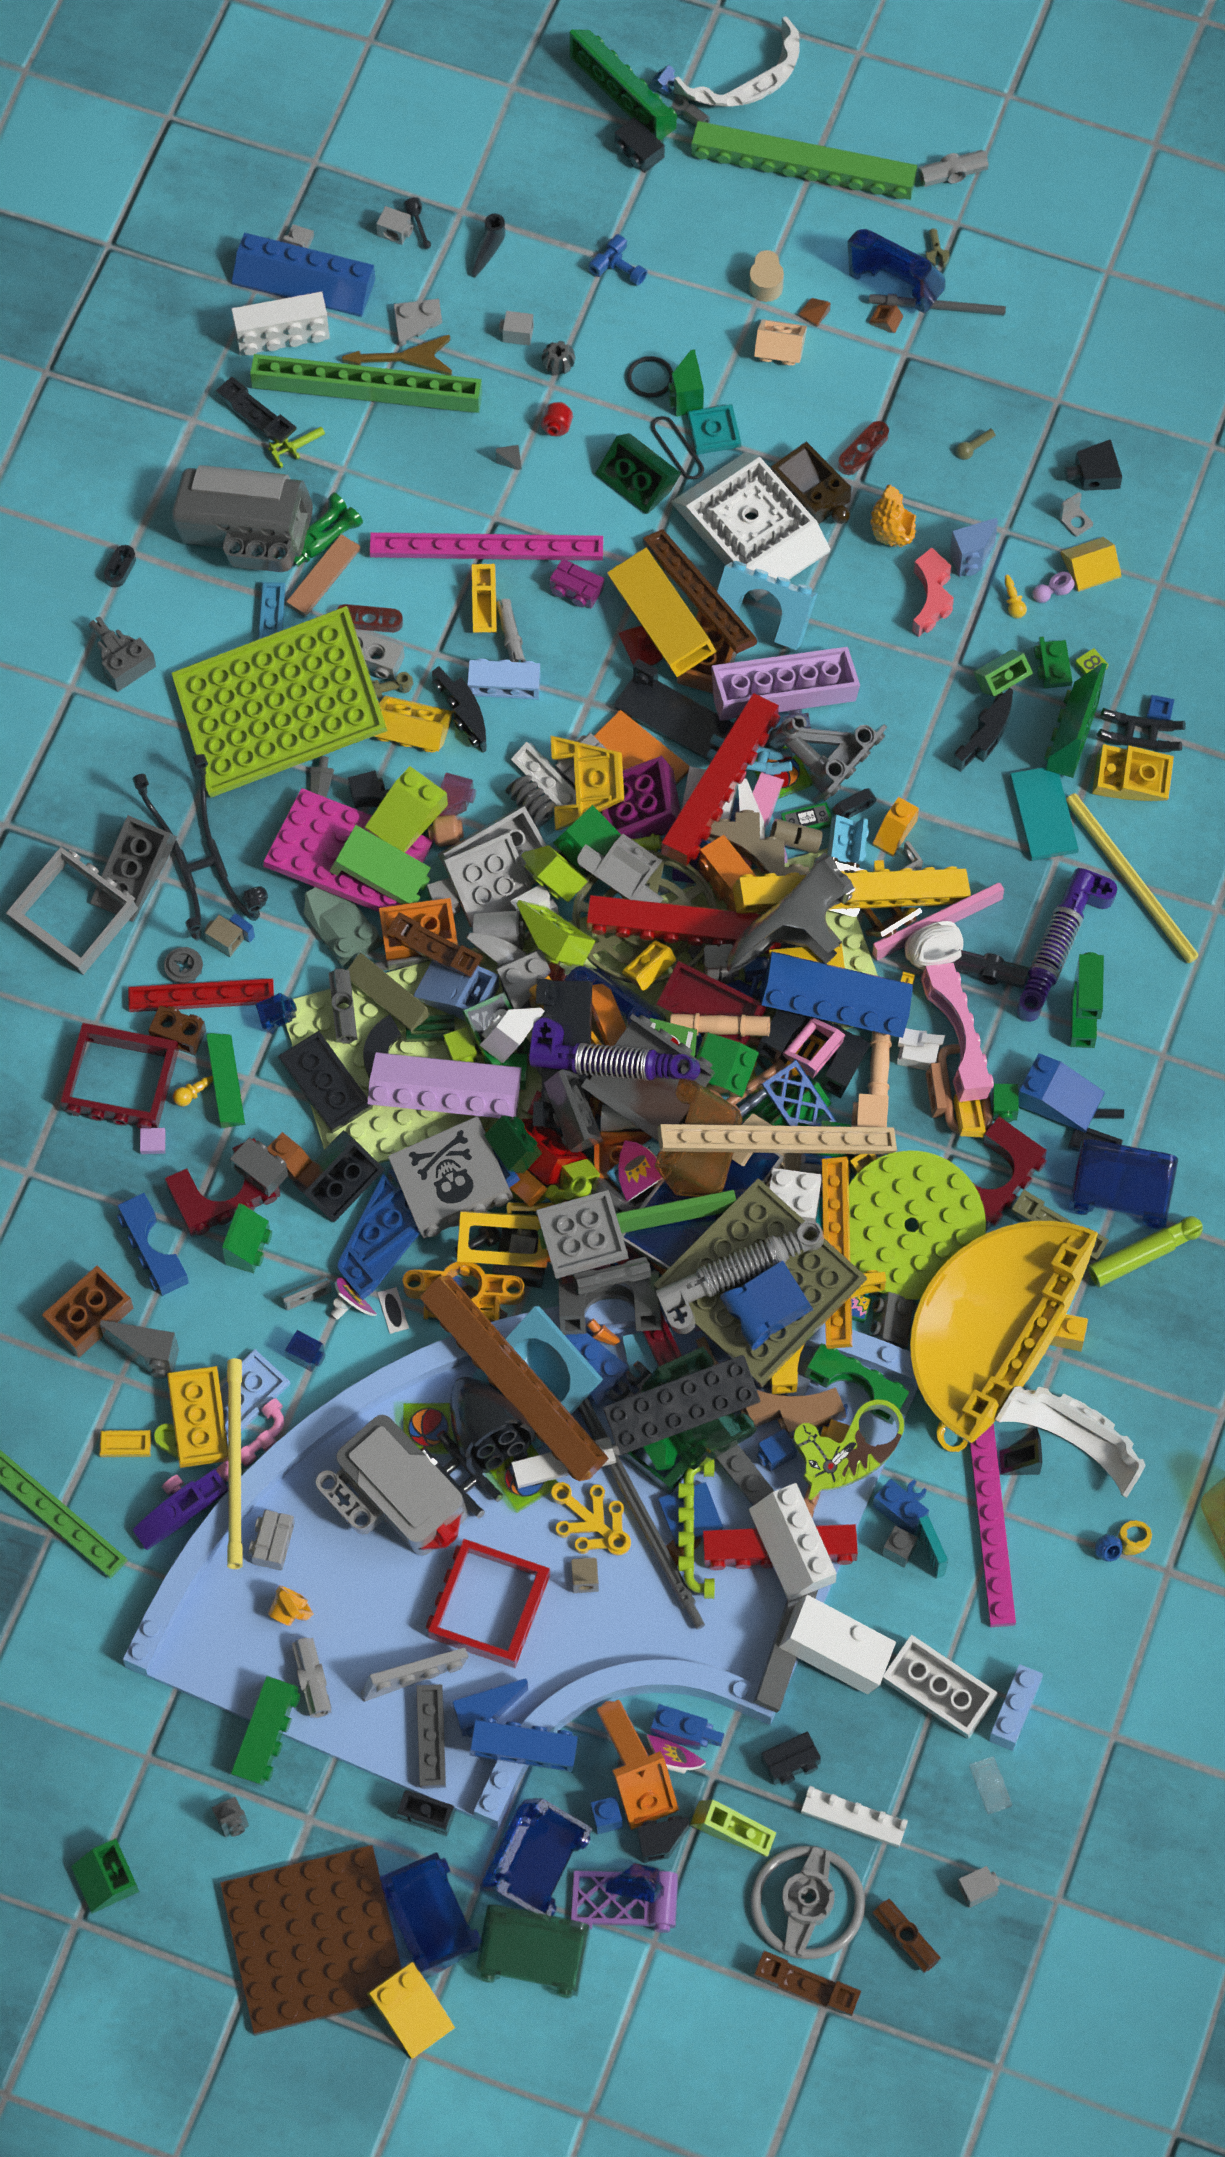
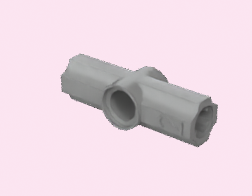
M983 150L961 156L957 153H951L944 156L939 162L919 167L918 173L920 182L924 187L945 181L954 184L962 181L966 175L987 170L989 164L987 155Z
M313 1638L299 1639L292 1643V1649L298 1666L297 1674L301 1690L305 1694L310 1718L323 1717L332 1711L325 1687L327 1683L322 1663H319Z

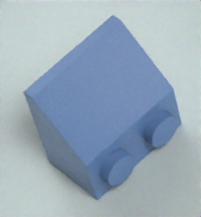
M997 518L952 531L950 556L959 577L965 575L972 576L982 570L995 545L998 526Z

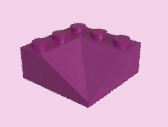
M659 756L623 770L624 801L602 811L603 816L621 835L624 834L630 839L649 837L653 833L660 836L667 834L681 812L674 770L663 756Z

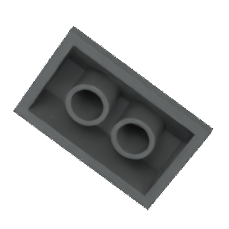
M560 1070L544 1082L546 1088L544 1095L555 1111L553 1119L556 1125L561 1127L563 1132L561 1139L565 1148L571 1152L578 1153L603 1142L585 1092L581 1087L578 1074Z

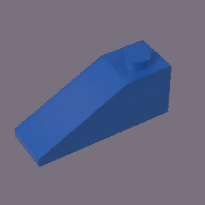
M527 1679L518 1680L452 1701L462 1737L466 1735L468 1737L473 1736L475 1720H480L481 1718L497 1720L529 1690Z

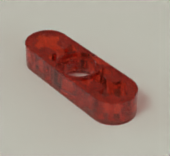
M875 421L871 423L840 455L838 468L841 473L845 475L855 474L888 440L889 427L885 422ZM880 430L883 431L882 435H881V434H877V435L874 437V432H875V431H876V432H879ZM860 444H867L870 450L860 452L857 447ZM853 459V466L851 464L845 465V461L849 463Z
M343 604L337 608L340 609L347 606L354 627L357 630L394 633L398 632L403 626L402 613L397 609ZM356 613H358L359 621H356ZM366 614H372L376 617L372 623L363 621V617ZM380 616H383L382 623H380ZM391 617L396 619L394 624H389Z

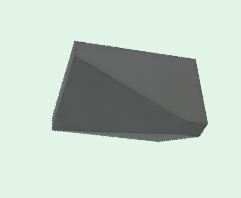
M519 445L497 448V464L521 470Z

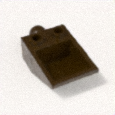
M807 441L771 466V470L817 521L818 525L831 515L834 522L838 524H844L849 520L850 511L845 505L851 502V486Z

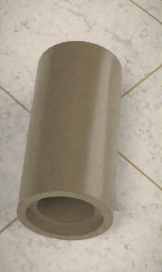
M775 819L769 837H777L779 840H784V846L816 854L821 845L822 831Z

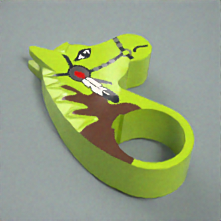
M872 1400L863 1404L858 1409L842 1443H837L828 1437H821L817 1428L810 1423H803L796 1428L793 1435V1444L805 1462L803 1479L811 1486L809 1500L814 1499L821 1491L843 1488L869 1476L889 1459L895 1451L904 1431L903 1416L894 1404L885 1400ZM880 1409L889 1413L897 1426L895 1438L882 1445L872 1446L866 1443L859 1430V1419L865 1412Z

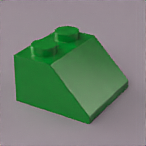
M695 349L688 352L672 373V383H668L670 395H668L669 405L671 409H675L676 417L687 415L688 411L703 409L704 387Z
M592 805L553 844L586 878L590 872L579 868L577 861L585 844L604 857L621 834Z
M705 1032L696 1059L702 1056L713 1064L711 1069L715 1074L706 1087L725 1097L743 1098L759 1052L740 1042Z
M238 1204L222 1250L227 1266L254 1274L256 1266L260 1267L263 1262L264 1252L262 1250L265 1244L268 1245L270 1243L273 1231L270 1230L267 1219L243 1204Z

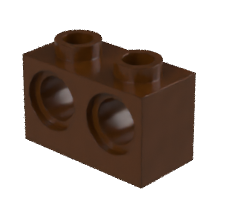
M159 1006L148 1032L149 1036L177 1041L180 1051L195 1056L206 1033L205 1021L197 1015L190 1014L188 1016L174 1007L168 1006L166 1008ZM165 1022L173 1023L170 1027L162 1026ZM187 1030L195 1031L192 1035L184 1034Z

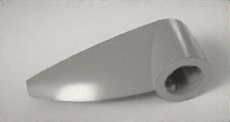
M469 933L466 936L468 940L498 964L513 961L527 954L519 947L492 935Z

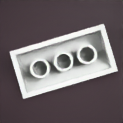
M797 1483L772 1492L749 1508L748 1511L788 1601L836 1583L837 1573Z

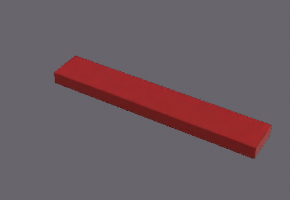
M271 978L128 987L129 1012L157 1011L159 1006L166 1008L171 1006L179 1010L275 1004L274 980Z

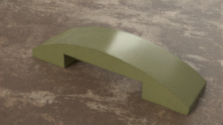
M1026 1190L1022 1191L1011 1209L1023 1222L1058 1221L1075 1224L1044 1206L1045 1202ZM1100 1234L1097 1235L1090 1260L1097 1261L1109 1241Z

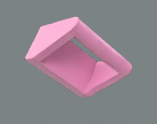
M812 1018L782 1054L791 1062L797 1060L804 1072L811 1078H814L843 1043L845 1034L835 1027ZM817 1029L828 1037L829 1040L814 1058L809 1061L795 1054L813 1031Z

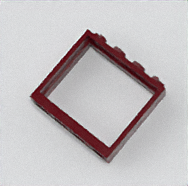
M82 1023L61 1098L63 1111L73 1113V1116H89L96 1121H103V1119L111 1120L121 1126L131 1124L136 1125L138 1128H158L179 1053L177 1041ZM87 1042L165 1057L150 1112L72 1097Z

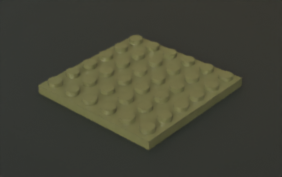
M758 1178L653 1285L655 1288L660 1289L696 1273L697 1268H701L703 1265L707 1268L708 1263L713 1265V1261H716V1263H719L718 1259L723 1261L724 1256L728 1259L729 1254L734 1256V1252L739 1254V1249L744 1252L745 1247L750 1249V1245L755 1247V1243L760 1245V1240L766 1244L765 1238L772 1235L783 1238V1234L788 1236L789 1231H792L793 1234L795 1233L794 1229L798 1228L805 1220ZM809 1231L805 1234L804 1239L808 1241L814 1240L817 1233ZM825 1238L824 1243L819 1249L806 1252L801 1250L799 1255L796 1252L794 1253L795 1257L789 1255L790 1259L785 1263L813 1310L778 1332L771 1334L755 1350L750 1348L741 1333V1321L729 1314L720 1299L723 1293L743 1287L744 1284L754 1279L752 1275L750 1280L748 1278H745V1282L740 1280V1285L736 1282L735 1287L731 1284L730 1289L724 1287L725 1291L720 1289L717 1295L715 1294L711 1297L704 1296L689 1303L695 1317V1325L731 1359L744 1355L752 1378L762 1387L867 1280V1277Z

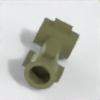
M400 672L396 680L380 684L378 680L372 681L377 698H381L383 692L395 689L402 693H407L411 690L412 685H414L412 676L407 672Z

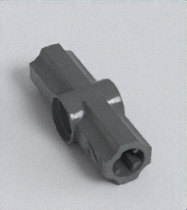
M334 969V971L329 972L336 1041L348 1044L358 1039L350 971ZM340 1004L349 1005L345 1009L338 1008Z

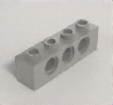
M355 629L368 671L374 673L379 678L394 680L405 657L404 646ZM373 656L381 657L379 659H372Z

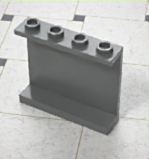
M634 1014L631 1015V1023L614 1045L615 1047H630L631 1049L646 1048L655 1050L660 1054H685L696 1059L691 1055L693 1050L682 1042L679 1045L671 1041L673 1036L662 1028L659 1031L651 1027L653 1022L642 1014L639 1018ZM700 1056L699 1059H696L700 1064V1074L695 1080L690 1082L660 1077L653 1080H644L643 1078L641 1080L638 1078L628 1079L627 1077L623 1079L622 1076L620 1078L617 1076L613 1078L612 1076L607 1077L605 1075L602 1077L601 1074L599 1076L595 1074L590 1080L586 1079L581 1087L659 1142L658 1126L660 1124H679L715 1072L711 1069L713 1064ZM686 1062V1063H684V1064L682 1065V1067H681V1072H682V1074H684V1073H686V1072L688 1071V1069H689V1064H688V1062Z

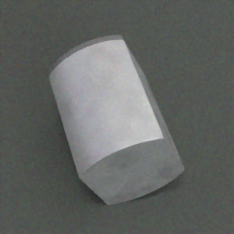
M520 910L474 914L473 933L492 935L522 950L524 949L527 934H525V925ZM476 946L478 953H484Z

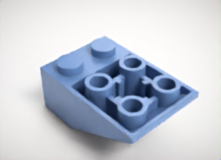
M431 961L413 996L422 1003L450 1015L454 1014L455 1017L466 1021L462 1011L493 998L499 988V975L478 966L473 976L469 978Z

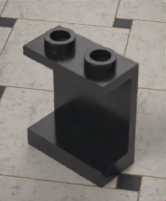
M502 1227L498 1252L509 1251L512 1231H517L518 1228ZM529 1229L532 1230V1234L536 1235L537 1238L534 1250L535 1254L538 1250L539 1235L537 1230ZM493 1265L492 1274L517 1276L522 1279L524 1286L542 1289L545 1268Z

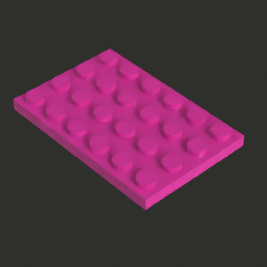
M301 788L264 860L263 867L378 912L379 908L402 905L342 870L338 876L329 872L355 825L366 830L365 826L372 815ZM421 835L405 853L424 863L433 845V839L430 840V838Z

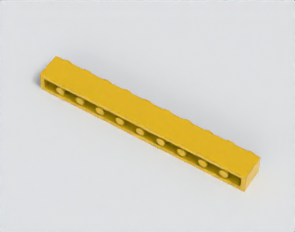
M955 866L947 867L943 870H935L933 867H928L918 871H913L911 868L892 872L889 869H881L876 872L858 870L854 873L841 871L852 881L855 892L852 893V898L845 904H836L828 910L953 905L971 896L966 869H957ZM794 872L785 876H777L775 873L766 874L762 877H754L752 874L740 876L732 886L737 914L768 911L789 894L806 875Z

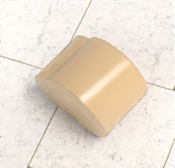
M765 250L759 252L755 257V263L750 270L749 289L752 296L759 301H774L782 294L784 272L779 264L777 254L773 251Z

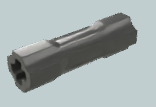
M642 1257L610 1268L587 1270L572 1274L573 1284L577 1295H582L609 1285L651 1278V1270L647 1258Z

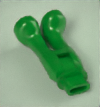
M333 492L328 497L329 508L327 512L309 526L302 554L300 557L295 556L293 562L297 567L304 561L309 562L310 558L319 555L347 530L358 528L363 524L360 514L352 507L347 508L345 501L337 493ZM342 516V518L339 519V521L332 528H330L326 532H323L329 525H331L333 522H335L338 518Z

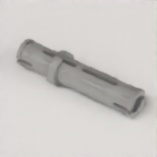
M501 599L503 605L498 601L496 606L505 636L504 646L508 649L511 662H519L521 660L522 663L526 661L521 646L523 640L518 634L511 600Z

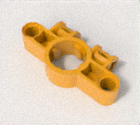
M470 1262L452 1263L444 1271L409 1270L403 1276L404 1293L412 1299H420V1296L439 1276L450 1275L452 1278L460 1274L470 1277V1275L474 1276L479 1280L478 1294L471 1300L488 1320L493 1322L499 1320L500 1304L517 1305L523 1301L525 1296L524 1283L521 1278L512 1275L485 1274L477 1264ZM411 1281L420 1282L418 1287L412 1288L408 1286ZM511 1287H517L519 1289V1291L515 1294L507 1292V1290ZM424 1306L423 1318L425 1320H428L429 1317L437 1318L434 1314L428 1312Z

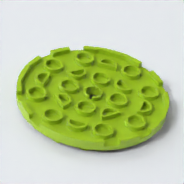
M911 1150L890 1153L866 1165L849 1183L850 1262L863 1274L869 1270L885 1272V1290L878 1291L880 1293L892 1292L903 1296L905 1299H921L928 1284L939 1269L961 1248L986 1233L985 1211L976 1187L960 1168L938 1155ZM908 1218L917 1220L918 1228L915 1232H909L905 1229V1221Z

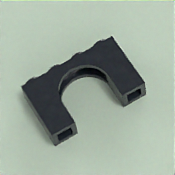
M778 1009L770 1023L769 1036L762 1037L756 1051L764 1058L777 1063L786 1045L796 1038L807 1023L815 1017ZM816 1018L845 1034L843 1043L831 1056V1066L820 1085L822 1089L841 1099L870 1043L862 1037L844 1030L838 1024ZM817 1029L812 1033L826 1042L829 1040L828 1037Z

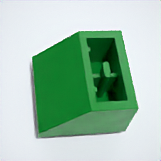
M116 1838L93 1848L71 1866L92 1914L140 1892Z

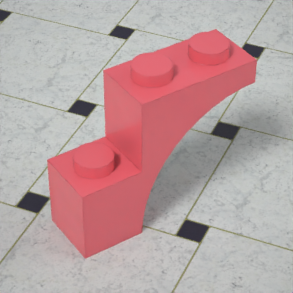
M930 548L919 557L914 565V573L920 579L926 593V603L919 615L913 620L912 631L918 637L924 632H930L935 627L937 621L941 618H947L953 611L954 598L942 587L950 579L951 565L933 548Z

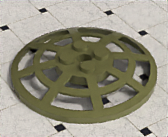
M649 851L662 860L657 870L646 883L650 884L649 888L658 894L659 886L664 887L678 897L670 904L693 907L691 901L703 893L708 908L717 909L711 888L690 864L685 866L661 854V852ZM664 864L680 870L697 885L684 893L674 883L661 878ZM592 873L586 877L588 882L577 892L574 900L573 925L580 929L581 911L588 914L589 904L584 902L585 896L599 879ZM611 887L603 897L612 898L619 892ZM620 894V896L622 897V899H628V898H626L625 896H623L622 894ZM597 935L599 942L594 944L587 959L603 973L615 979L632 983L623 974L616 973L603 966L595 959L593 954L605 950L617 961L629 965L655 940L664 945L666 944L664 939L660 938L643 940L640 936L634 935L626 938L616 935L605 938L604 935ZM624 941L627 945L633 947L631 959L619 954L612 946ZM682 941L676 950L673 951L676 957V961L671 965L673 970L678 962L677 957L689 945L687 941ZM704 944L698 955L687 965L693 968L704 957L705 946L711 944ZM672 973L659 976L652 984L668 981Z

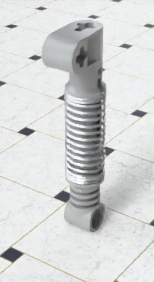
M805 1221L798 1228L794 1229L795 1233L793 1234L792 1231H789V1235L783 1234V1238L772 1235L765 1238L766 1244L760 1240V1245L755 1243V1247L752 1245L749 1246L750 1249L745 1247L744 1252L739 1249V1254L737 1252H734V1256L729 1254L728 1259L724 1256L723 1261L718 1259L719 1263H716V1261H713V1265L708 1263L707 1268L703 1265V1267L697 1268L696 1273L655 1290L673 1330L678 1334H687L695 1327L696 1321L689 1305L690 1302L704 1296L711 1297L715 1294L717 1295L720 1289L725 1291L724 1287L730 1289L731 1284L735 1287L736 1282L740 1285V1280L743 1282L746 1281L745 1278L750 1280L751 1275L755 1278L756 1273L760 1275L761 1271L765 1272L767 1268L770 1269V1263L773 1266L782 1260L786 1263L790 1259L789 1255L795 1257L794 1253L796 1252L799 1255L801 1250L806 1252L819 1249L824 1243V1235L819 1224L814 1221ZM809 1231H815L817 1236L814 1240L808 1241L804 1239L805 1234ZM686 1305L680 1308L685 1320L684 1323L681 1324L675 1311L668 1314V1312Z

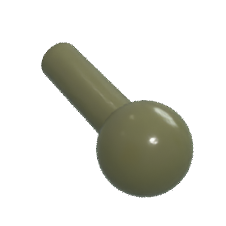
M990 428L969 443H959L955 449L956 456L962 460L970 459L975 449L995 437L996 434Z

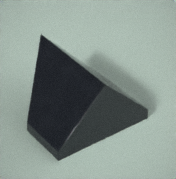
M1036 1427L1010 1447L1000 1450L1001 1475L1004 1476L1040 1475L1043 1464L1041 1438Z

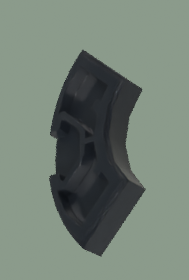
M391 1015L379 1021L366 1039L363 1059L368 1078L371 1076L376 1052L389 1053L392 1045L402 1038Z

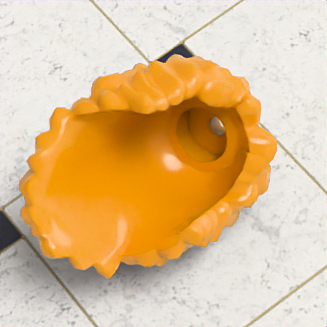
M891 485L886 486L881 498L873 507L870 523L877 541L885 545L903 547L910 544L915 537L916 531L914 528L916 524L914 522L916 521V515L904 509L902 504L903 494H900L899 490Z

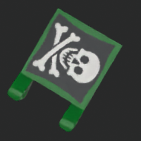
M501 993L462 1011L483 1054L485 1064L501 1065V1062L482 1048L480 1044L485 1039L482 1036L483 1032L499 1014L503 1017L508 1010H512L505 993ZM526 1037L517 1047L518 1053H530L531 1042Z

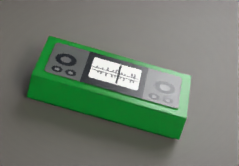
M827 802L781 813V819L817 830L831 827L832 817Z

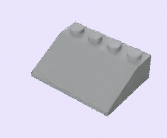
M521 806L506 813L437 855L443 864L442 860L509 832L524 867L526 862L521 856L523 852L547 845L525 806ZM524 867L530 884L533 885L537 881L532 877L533 874Z

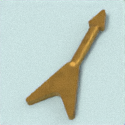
M450 335L442 336L398 353L361 354L360 351H356L342 356V362L361 366V363L404 362L451 376L452 370L435 357V354L450 341Z

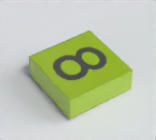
M1093 648L1075 661V665L1085 675L1102 662H1107Z

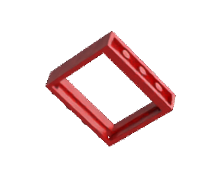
M463 1539L462 1545H457L452 1558L455 1560L453 1568H448L443 1581L446 1583L443 1592L439 1591L436 1597V1612L434 1615L430 1614L426 1629H428L429 1639L458 1649L465 1648L469 1653L516 1668L551 1576L550 1568ZM468 1553L536 1576L508 1651L440 1628Z

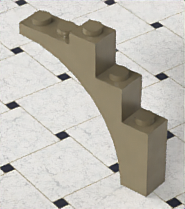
M742 810L740 813H735V822H730L729 819H720L718 822H713L711 834L706 841L713 842L722 835H725L736 851L755 864L764 875L775 873L777 876H785L794 872L800 875H807L809 873V867H803L801 864H792L789 867H785L784 840H779L777 837H766L764 840H760V812Z

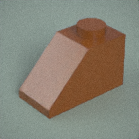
M283 1132L267 1147V1152L272 1156L278 1155L286 1162L288 1177L293 1181L313 1162L304 1150Z

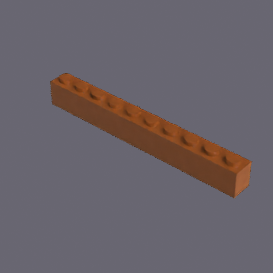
M450 1275L437 1277L420 1296V1299L425 1303L426 1310L439 1319L440 1325L445 1331L452 1334L456 1339L458 1347L466 1351L471 1356L473 1364L477 1368L482 1369L488 1376L487 1379L490 1384L497 1387L520 1410L535 1430L536 1437L548 1445L552 1450L551 1453L554 1458L561 1461L567 1467L568 1474L578 1481L591 1479L609 1460L607 1455Z

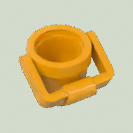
M278 1585L268 1613L270 1617L291 1626L295 1619L307 1621L314 1615L307 1603V1598L285 1586Z

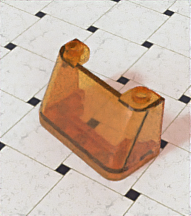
M679 1079L676 1096L681 1103L690 1104L685 1125L742 1124V1115L735 1106L696 1081ZM660 1151L654 1167L675 1195L700 1197L722 1192L734 1152Z

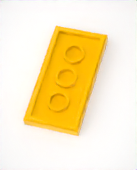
M217 1366L167 1373L180 1468L228 1461V1442Z

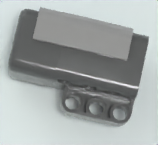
M199 465L197 469L187 468L182 472L171 518L181 541L185 544L223 548L229 564L234 567L286 572L291 569L295 556L300 557L302 554L305 536L312 517L313 503L303 480L290 479L287 474Z

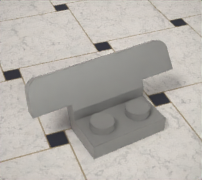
M622 834L605 857L586 844L577 858L578 864L629 900L656 903L663 901L664 898L645 886L662 860L626 835Z

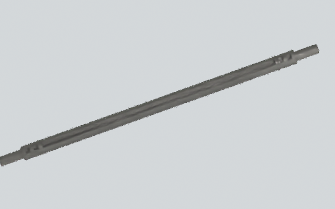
M586 1398L577 1407L595 1441L607 1438L608 1436L588 1398ZM614 1454L616 1463L608 1465L613 1477L663 1569L682 1609H686L696 1630L703 1628L705 1623L695 1606L696 1601L692 1597L690 1589H688L621 1460L618 1455Z

